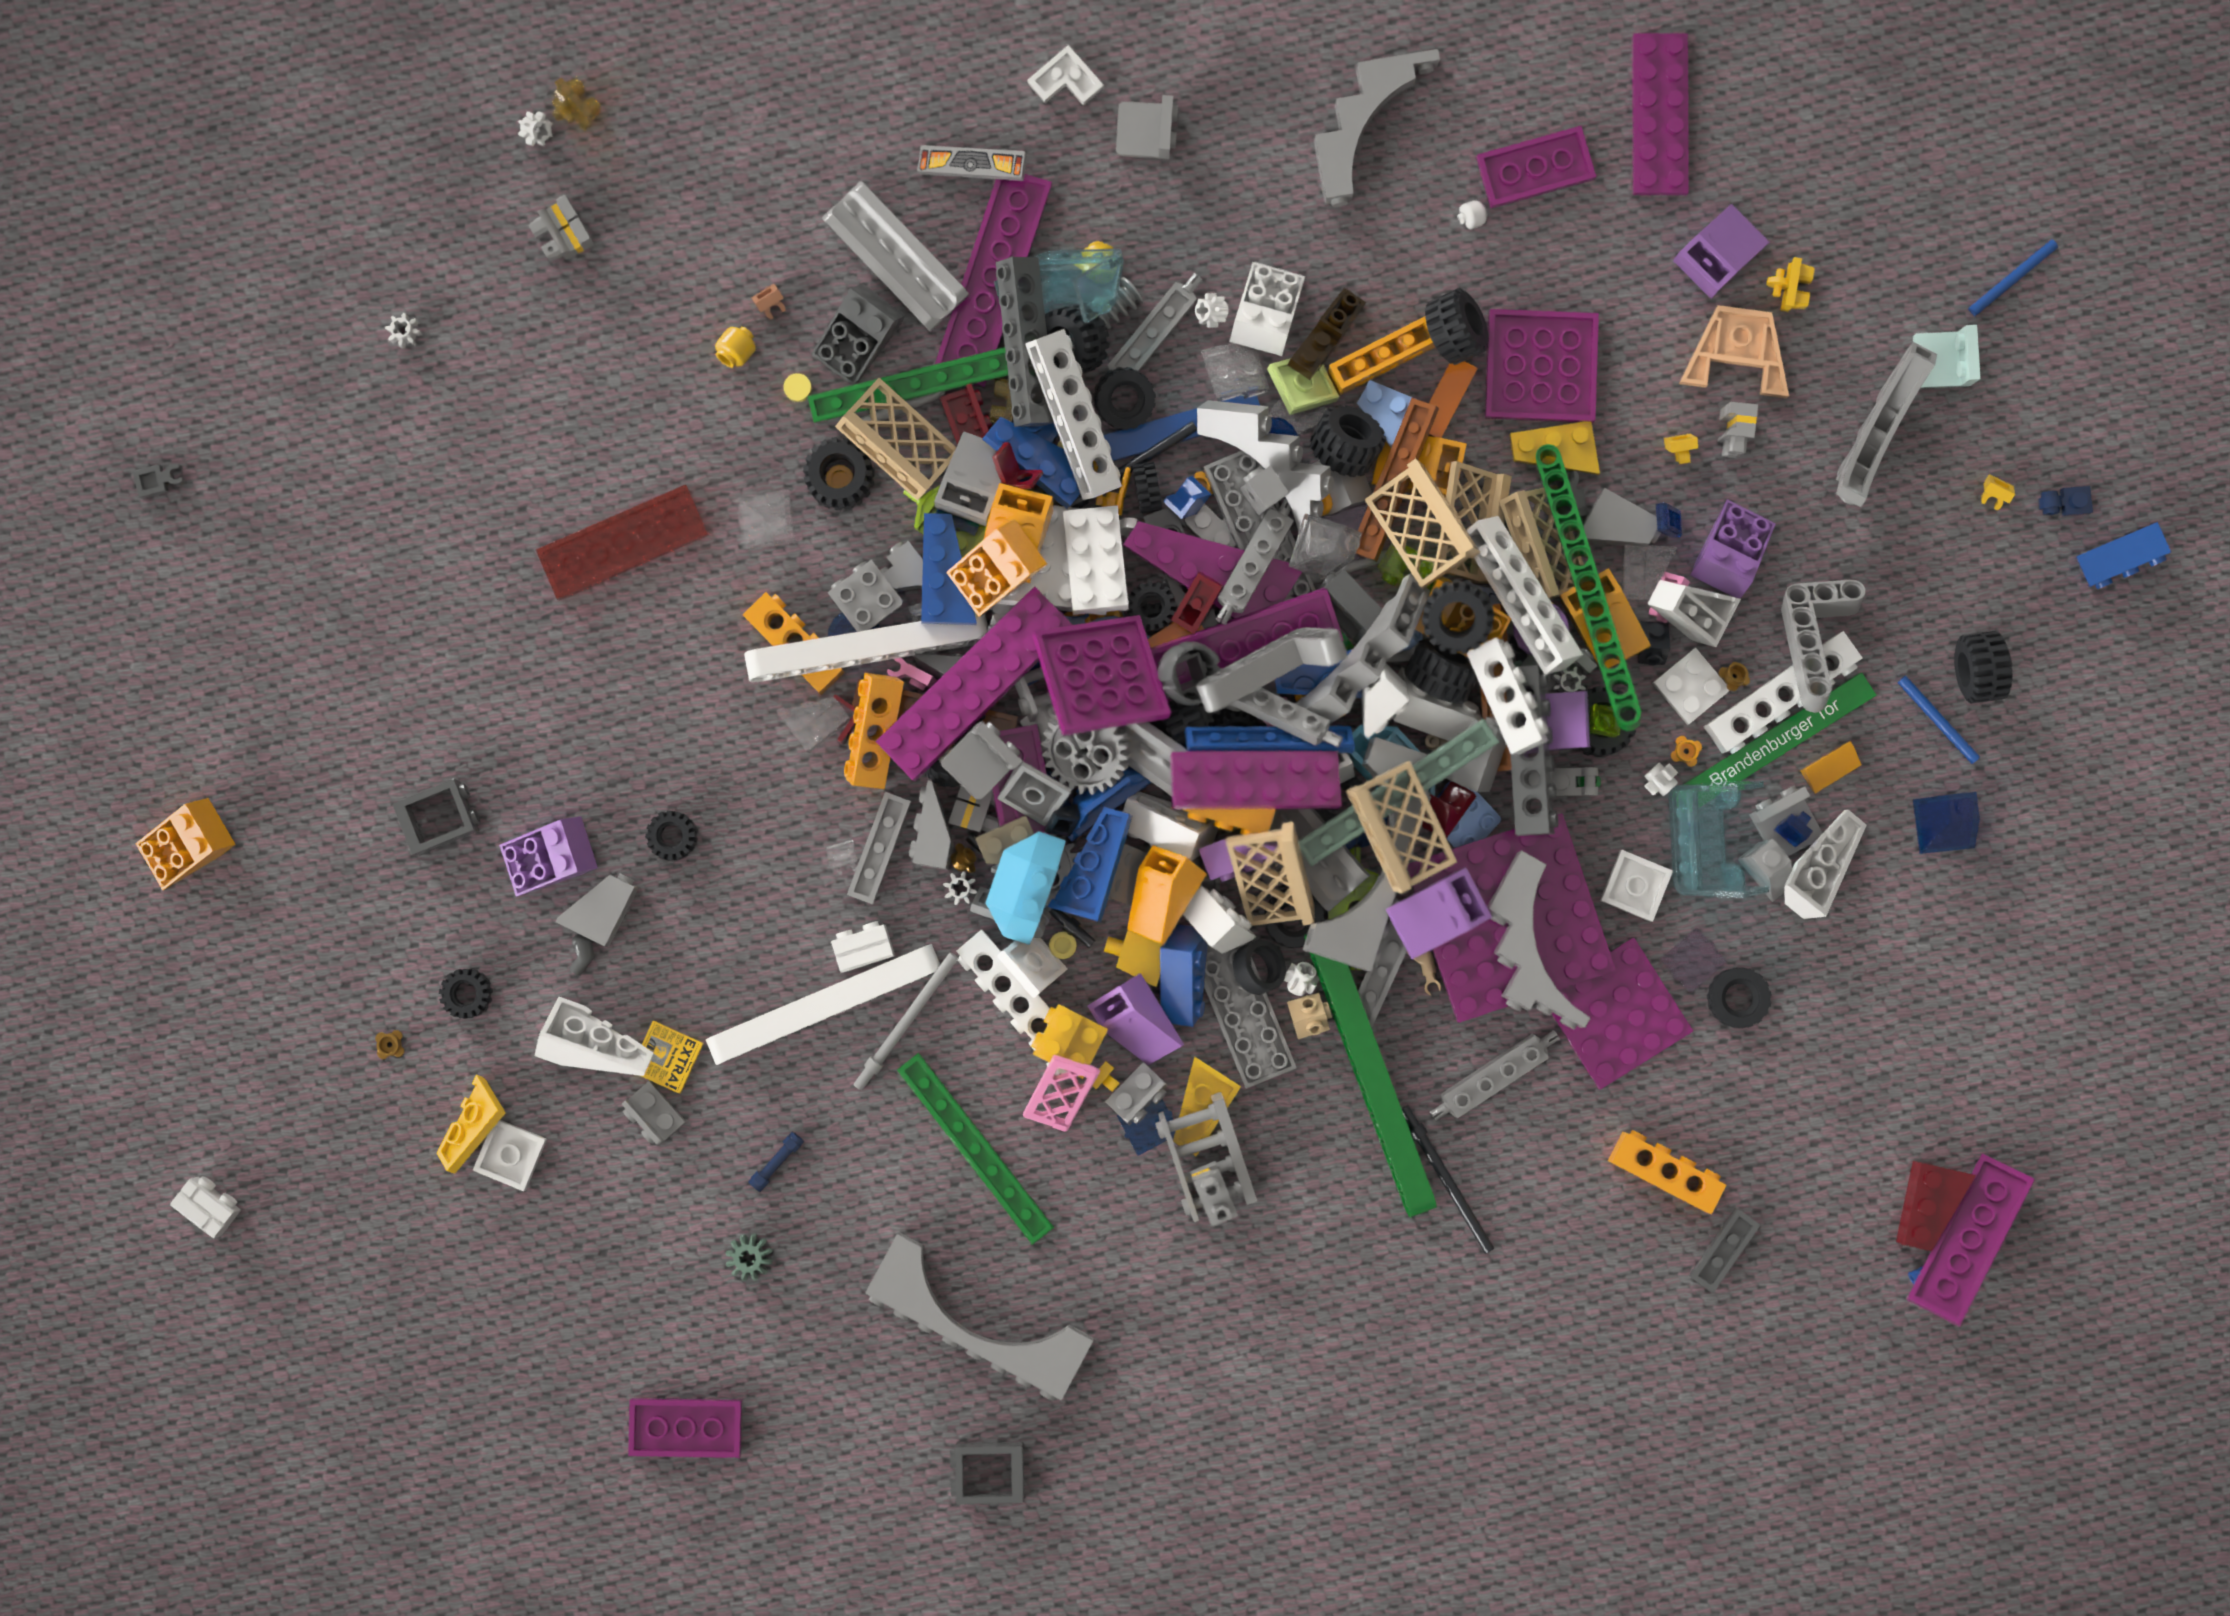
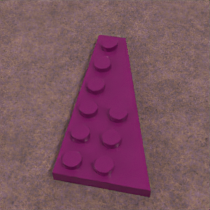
M1139 521L1122 545L1187 589L1190 588L1199 572L1219 582L1224 588L1245 551ZM1273 558L1243 613L1233 612L1230 617L1235 619L1283 602L1305 567ZM1217 597L1213 606L1221 611L1223 606L1218 602Z

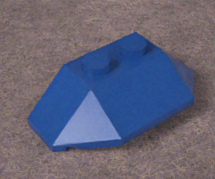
M1128 767L1122 770L1124 773L1123 777L1119 780L1116 779L1117 783L1112 787L1108 786L1104 792L1097 789L1094 794H1091L1087 788L1083 794H1080L1078 788L1075 791L1077 796L1074 797L1073 804L1078 805L1080 819L1071 836H1068L1070 841L1073 842L1092 828L1104 807L1116 810L1126 802L1127 798L1140 792L1152 782L1133 768Z

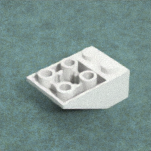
M1253 262L1235 318L1230 342L1282 356L1305 276Z

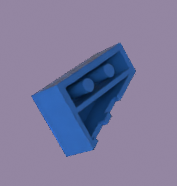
M2158 522L2078 555L2076 559L2088 586L2095 585L2099 589L2113 583L2111 577L2122 573L2123 577L2126 578L2140 572L2138 566L2149 562L2152 567L2166 561L2165 555L2171 553V550Z
M1178 924L1164 945L1160 947L1161 1007L1171 1024L1189 1027L1195 1025L1199 1017L1203 1016L1205 1010L1203 991L1208 942L1193 926Z

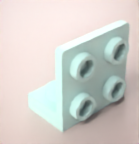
M1966 325L1958 332L1917 333L1913 336V342L1937 354L1935 366L1921 388L1971 386L1981 379L1977 325Z

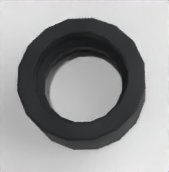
M1259 939L1237 950L1233 959V973L1237 982L1245 991L1250 994L1261 995L1280 987L1286 975V962L1282 952L1275 944L1268 940ZM1253 952L1259 954L1265 961L1268 971L1266 982L1261 981L1252 969L1251 957Z

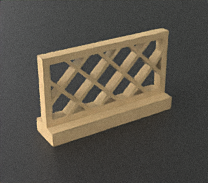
M880 378L873 383L835 426L917 501L948 467L956 450V447ZM877 388L886 395L887 403L874 402L873 392ZM858 408L870 409L871 421H863L857 416L855 412ZM875 409H888L889 421H877ZM894 409L905 412L907 414V422H896ZM878 427H890L892 439H883L878 433ZM896 427L908 428L910 440H898ZM914 428L925 430L928 440H916ZM899 446H911L912 458H904L899 453ZM917 446H929L930 458H918ZM935 446H942L951 455L947 459H936ZM919 464H931L933 475L930 479L920 472Z
M1414 459L1407 464L1408 469L1368 496L1365 501L1420 587L1424 589L1468 557L1472 559L1481 552L1425 466L1419 460ZM1410 477L1414 483L1412 495L1399 494L1400 484ZM1382 496L1392 497L1389 511L1379 510L1374 502ZM1397 498L1410 500L1407 514L1394 512ZM1416 501L1427 503L1426 517L1413 515ZM1432 513L1434 514L1436 519L1431 518ZM1393 517L1406 519L1403 533L1392 531ZM1411 520L1424 521L1421 536L1408 534ZM1430 523L1441 525L1440 539L1427 537ZM1446 535L1449 537L1451 541L1445 540ZM1397 537H1401V538H1402V539H1401V543L1399 542V540L1397 539ZM1407 539L1420 540L1417 555L1406 553ZM1425 542L1439 544L1436 559L1423 557ZM1444 545L1454 546L1459 553L1450 561L1441 560ZM1411 559H1415V560H1416L1415 565L1413 564V562L1411 561ZM1421 561L1433 562L1432 574L1423 579L1419 573Z
M1458 461L1451 462L1446 500L1459 520L1467 514L1473 525L1478 520L1499 516L1504 524L1505 517L1499 500L1509 496L1512 476L1495 474ZM1460 470L1464 472L1468 480L1463 486L1459 482ZM1483 477L1484 485L1481 492L1477 481ZM1471 487L1476 498L1469 503L1465 491ZM1458 497L1464 507L1459 513H1457L1454 507L1455 500ZM1479 503L1480 510L1477 519L1473 508ZM1446 535L1445 540L1451 541L1449 537ZM1444 545L1441 560H1446L1448 552H1451L1453 558L1459 555L1454 546ZM1470 557L1447 572V574L1467 579L1474 584H1489L1474 558L1471 559L1470 573L1464 564Z
M1557 485L1549 486L1551 489L1558 490ZM1544 488L1526 492L1525 490L1518 491L1499 500L1510 535L1548 598L1560 597V594L1570 590L1574 585L1573 581L1570 580L1571 575L1565 556L1561 553L1562 546L1558 533L1553 528L1554 520L1550 507L1544 502L1546 496ZM1528 500L1535 504L1533 512ZM1540 510L1549 515L1547 523L1538 517ZM1537 526L1544 530L1542 538L1540 537ZM1573 531L1568 532L1565 538L1575 540ZM1549 535L1558 541L1556 548L1547 543ZM1546 552L1553 556L1551 563H1549ZM1581 556L1573 560V563L1577 566L1584 565ZM1558 561L1566 566L1564 574L1556 569ZM1555 578H1557L1559 581H1561V585H1560L1559 590H1558V587H1557Z
M1410 761L1346 791L1394 892L1403 893L1411 889L1412 885L1457 862ZM1406 770L1410 778L1407 790L1393 786L1397 774ZM1390 778L1388 784L1383 782ZM1377 784L1387 787L1382 803L1373 800L1369 791L1370 788ZM1392 789L1405 793L1400 809L1387 805ZM1410 795L1419 798L1422 804L1418 815L1405 811ZM1386 808L1399 812L1394 828L1386 826L1382 819ZM1404 814L1417 818L1412 834L1399 830ZM1422 821L1432 825L1433 832L1430 840L1417 836ZM1398 833L1411 837L1406 853L1398 851L1394 845ZM1416 840L1429 844L1424 859L1411 855ZM1434 846L1442 848L1447 858L1439 864L1429 861ZM1409 859L1422 862L1419 874L1412 878L1409 877L1406 870ZM1427 865L1433 866V867H1431V868H1429V869L1426 870Z
M1293 822L1282 823V830L1226 838V845L1245 914L1252 926L1302 919L1303 926L1314 923L1315 905ZM1278 841L1279 846L1274 851H1271L1262 845L1265 842ZM1246 845L1251 850L1244 855L1236 851L1235 846ZM1256 852L1268 857L1263 864L1252 859ZM1273 861L1284 865L1280 872L1268 866ZM1246 864L1257 869L1252 876L1241 871ZM1262 873L1273 878L1268 885L1257 879ZM1279 881L1289 886L1285 893L1274 888ZM1251 885L1263 890L1257 897L1247 892ZM1268 893L1279 899L1274 905L1263 900ZM1286 902L1294 906L1295 910L1285 912L1279 908ZM1259 906L1268 912L1264 915L1253 916L1252 911Z

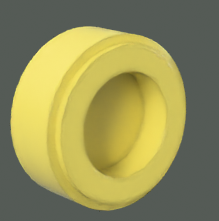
M796 373L790 375L785 380L784 391L790 400L802 402L808 398L807 396H810L812 386L805 375Z
M1058 932L1050 939L1049 949L1056 958L1067 959L1076 951V940L1067 932Z

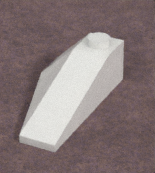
M1844 810L1795 862L1785 884V904L1803 919L1825 917L1828 914L1866 828V824L1851 811Z
M558 997L539 1034L535 1051L536 1057L563 1066L644 1076L654 1054L652 1051L630 1036H622L613 1030L612 1024L608 1021L602 1022L596 1017L591 1016L592 1010L586 1006Z

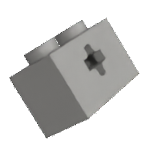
M1261 466L1256 468L1243 479L1245 484L1240 488L1258 515L1289 494L1271 466L1264 470Z

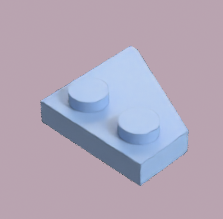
M1369 380L1357 404L1363 412L1370 414L1374 420L1378 421L1379 427L1383 428L1385 432L1384 436H1386L1387 443L1392 448L1412 397Z

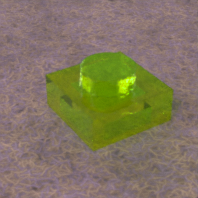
M1594 704L1590 707V733L1616 738L1620 734V727L1616 723L1612 707Z

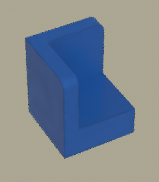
M1193 476L1187 477L1176 494L1166 496L1163 502L1176 515L1184 519L1196 515L1211 496V493Z

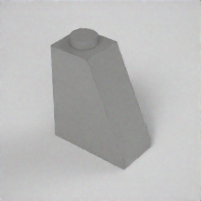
M1604 488L1585 519L1583 527L1588 543L1645 548L1650 542L1655 544L1662 532V529L1659 528L1662 519Z
M1487 716L1485 721L1499 743L1445 779L1476 792H1490L1506 746L1505 738L1494 717ZM1475 719L1469 727H1471L1480 720Z
M1774 839L1758 842L1738 858L1739 862L1772 902L1785 893V884L1792 871V863Z
M619 873L618 877L609 875L557 918L556 923L605 947H610L639 887L633 885L634 879L622 873Z

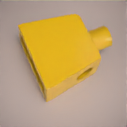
M1127 930L1124 941L1108 936L1104 952L1119 956L1116 967L1134 977L1141 973L1146 983L1157 987L1160 977V947L1162 944Z

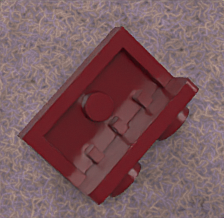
M971 383L967 384L965 389L940 397V402L956 446L960 441L963 431L983 438L991 429L992 425L989 416H983L980 408L983 405L981 394L978 389H973Z

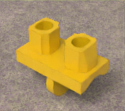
M1794 257L1793 261L1788 263L1786 278H1784L1785 269L1780 268L1777 269L1776 277L1767 278L1766 285L1774 288L1772 296L1781 297V291L1784 289L1780 311L1789 312L1792 308L1805 309L1809 304L1810 292L1799 291L1797 286L1798 282L1810 284L1815 268L1801 264L1802 258Z

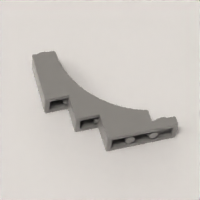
M1438 49L1358 62L1356 74L1360 95L1337 98L1335 110L1339 131L1316 134L1314 139L1325 205L1332 204V207H1342L1352 200V164L1355 149L1363 131L1370 120L1388 101L1414 85L1416 79L1415 71H1418V74H1427L1433 72L1434 68L1438 67L1440 61Z
M1411 573L1403 578L1397 595L1385 604L1372 626L1348 654V657L1319 685L1295 704L1330 720L1329 724L1348 713L1357 692L1379 679L1386 660L1409 645L1430 590L1426 587L1422 589Z

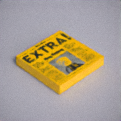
M652 1021L642 1045L654 1054L642 1077L681 1094L704 1043L659 1022Z

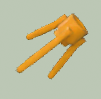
M1093 460V468L1094 471L1097 473L1098 465L1096 461ZM1129 467L1125 469L1119 493L1107 492L1106 496H1103V494L1097 496L1095 505H1100L1101 507L1118 505V514L1122 516L1124 498L1132 474Z

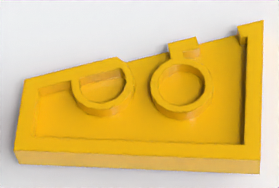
M1578 422L1509 434L1514 462L1537 465V450L1543 445L1551 444L1560 451L1565 470L1586 472L1594 475L1600 474L1591 422ZM1546 456L1541 462L1549 465L1554 463L1556 459L1552 456Z
M1194 1056L1179 1118L1209 1108L1208 1105L1213 1104L1211 1095L1219 1092L1222 1093L1228 1108L1241 1086ZM1213 1119L1176 1130L1173 1142L1182 1146L1209 1137L1219 1120L1213 1121Z
M476 1075L472 1082L475 1088L470 1097H465L460 1106L463 1108V1111L458 1121L451 1124L437 1151V1155L446 1171L454 1174L506 1113L488 1082L479 1075Z

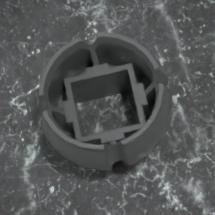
M1182 642L1178 646L1171 647L1158 662V678L1163 682L1162 686L1166 696L1181 705L1194 706L1202 703L1196 684L1222 670V668L1217 666V663L1220 661L1219 657L1207 646L1198 642ZM1186 661L1192 680L1180 685L1175 668L1176 664Z

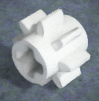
M539 111L536 113V116L531 112H526L527 117L518 121L521 124V131L518 134L524 138L527 137V144L534 146L537 142L544 146L545 140L553 136L550 128L553 122L545 120L546 114Z
M1205 293V299H1198L1195 314L1199 319V324H1207L1208 328L1218 327V322H1226L1225 318L1228 315L1229 309L1224 301V296L1217 297L1216 293Z
M403 313L401 318L392 316L390 326L385 327L387 331L392 333L388 340L391 343L398 341L402 349H405L407 343L416 346L414 341L416 336L422 335L419 330L415 329L419 322L415 318L409 321V316L406 313ZM403 326L407 331L404 335H402V332L400 330Z
M1574 667L1569 672L1567 669L1561 670V676H1552V679L1557 681L1552 691L1558 690L1560 693L1575 692L1576 690L1585 691L1586 688L1581 685V681L1586 676H1579L1576 673L1577 667ZM1566 677L1568 680H1574L1575 684L1571 688L1569 686L1564 687L1563 685Z
M1659 762L1644 776L1649 781L1644 787L1652 795L1659 792L1664 796L1678 784V781L1674 778L1678 772L1670 763L1663 767Z
M962 872L961 878H956L951 873L952 881L950 884L943 883L945 887L949 888V893L945 895V898L955 897L954 903L957 906L960 903V899H964L965 902L970 904L968 896L970 894H977V891L971 888V885L976 880H965L966 872ZM960 881H964L963 885L967 887V891L961 892L960 896H957V891L953 887L954 885H959Z
M1300 962L1297 966L1294 963L1290 965L1284 981L1288 982L1287 988L1291 993L1302 996L1306 992L1312 995L1319 982V978L1315 976L1316 969L1311 964Z

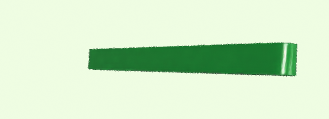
M1546 444L1541 446L1536 452V463L1616 723L1622 730L1633 731L1641 723L1639 702L1560 451L1556 446ZM1546 456H1552L1556 459L1554 463L1549 465L1541 462ZM1554 481H1560L1564 484L1558 490L1549 487ZM1562 506H1568L1572 509L1567 515H1561L1557 510ZM1570 531H1576L1580 534L1575 540H1568L1565 538V535ZM1578 556H1583L1587 559V562L1582 566H1577L1573 563V560ZM1585 582H1593L1596 585L1591 591H1583L1580 588ZM1594 607H1599L1604 612L1599 617H1592L1589 615V611ZM1601 633H1608L1612 636L1611 640L1607 643H1601L1596 638ZM1614 658L1620 664L1615 669H1609L1604 665L1608 659ZM1618 684H1623L1628 688V691L1623 695H1617L1612 690ZM1626 710H1631L1636 714L1632 721H1624L1620 716Z
M1310 953L1403 1206L1410 1218L1437 1208L1435 1197L1349 966Z

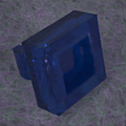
M1804 811L1799 816H1794L1791 813L1780 821L1774 830L1794 847H1797L1807 840L1813 832L1807 826L1811 817Z

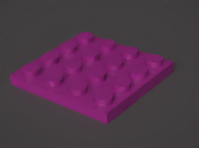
M1490 309L1488 312L1489 346L1487 348L1485 419L1594 423L1596 419L1599 313Z
M1140 615L1034 632L1033 640L1062 736L1169 718L1171 714L1162 683L1158 678L1157 667Z
M1634 937L1610 951L1616 971L1558 990L1574 1007L1590 1017L1585 1028L1577 1026L1575 1030L1560 1022L1562 1017L1552 1012L1553 1018L1599 1090L1693 1032Z

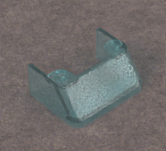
M1121 249L1053 250L1035 256L1039 258L1045 313L1049 312V307L1054 304L1079 303L1083 321L1089 322L1101 314L1110 312L1112 310L1111 307L1116 304L1124 264ZM997 279L994 281V285L999 299L1000 296Z
M1764 781L1684 784L1671 789L1669 793L1672 870L1673 884L1678 893L1689 896L1744 898L1769 892V887L1745 886V874L1742 868L1737 864L1726 863L1723 809L1735 808L1740 802L1741 791L1764 787Z

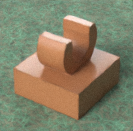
M775 284L751 297L759 311H764L770 320L773 319L770 313L772 306L777 305L782 312L785 311V306L780 301L784 298Z

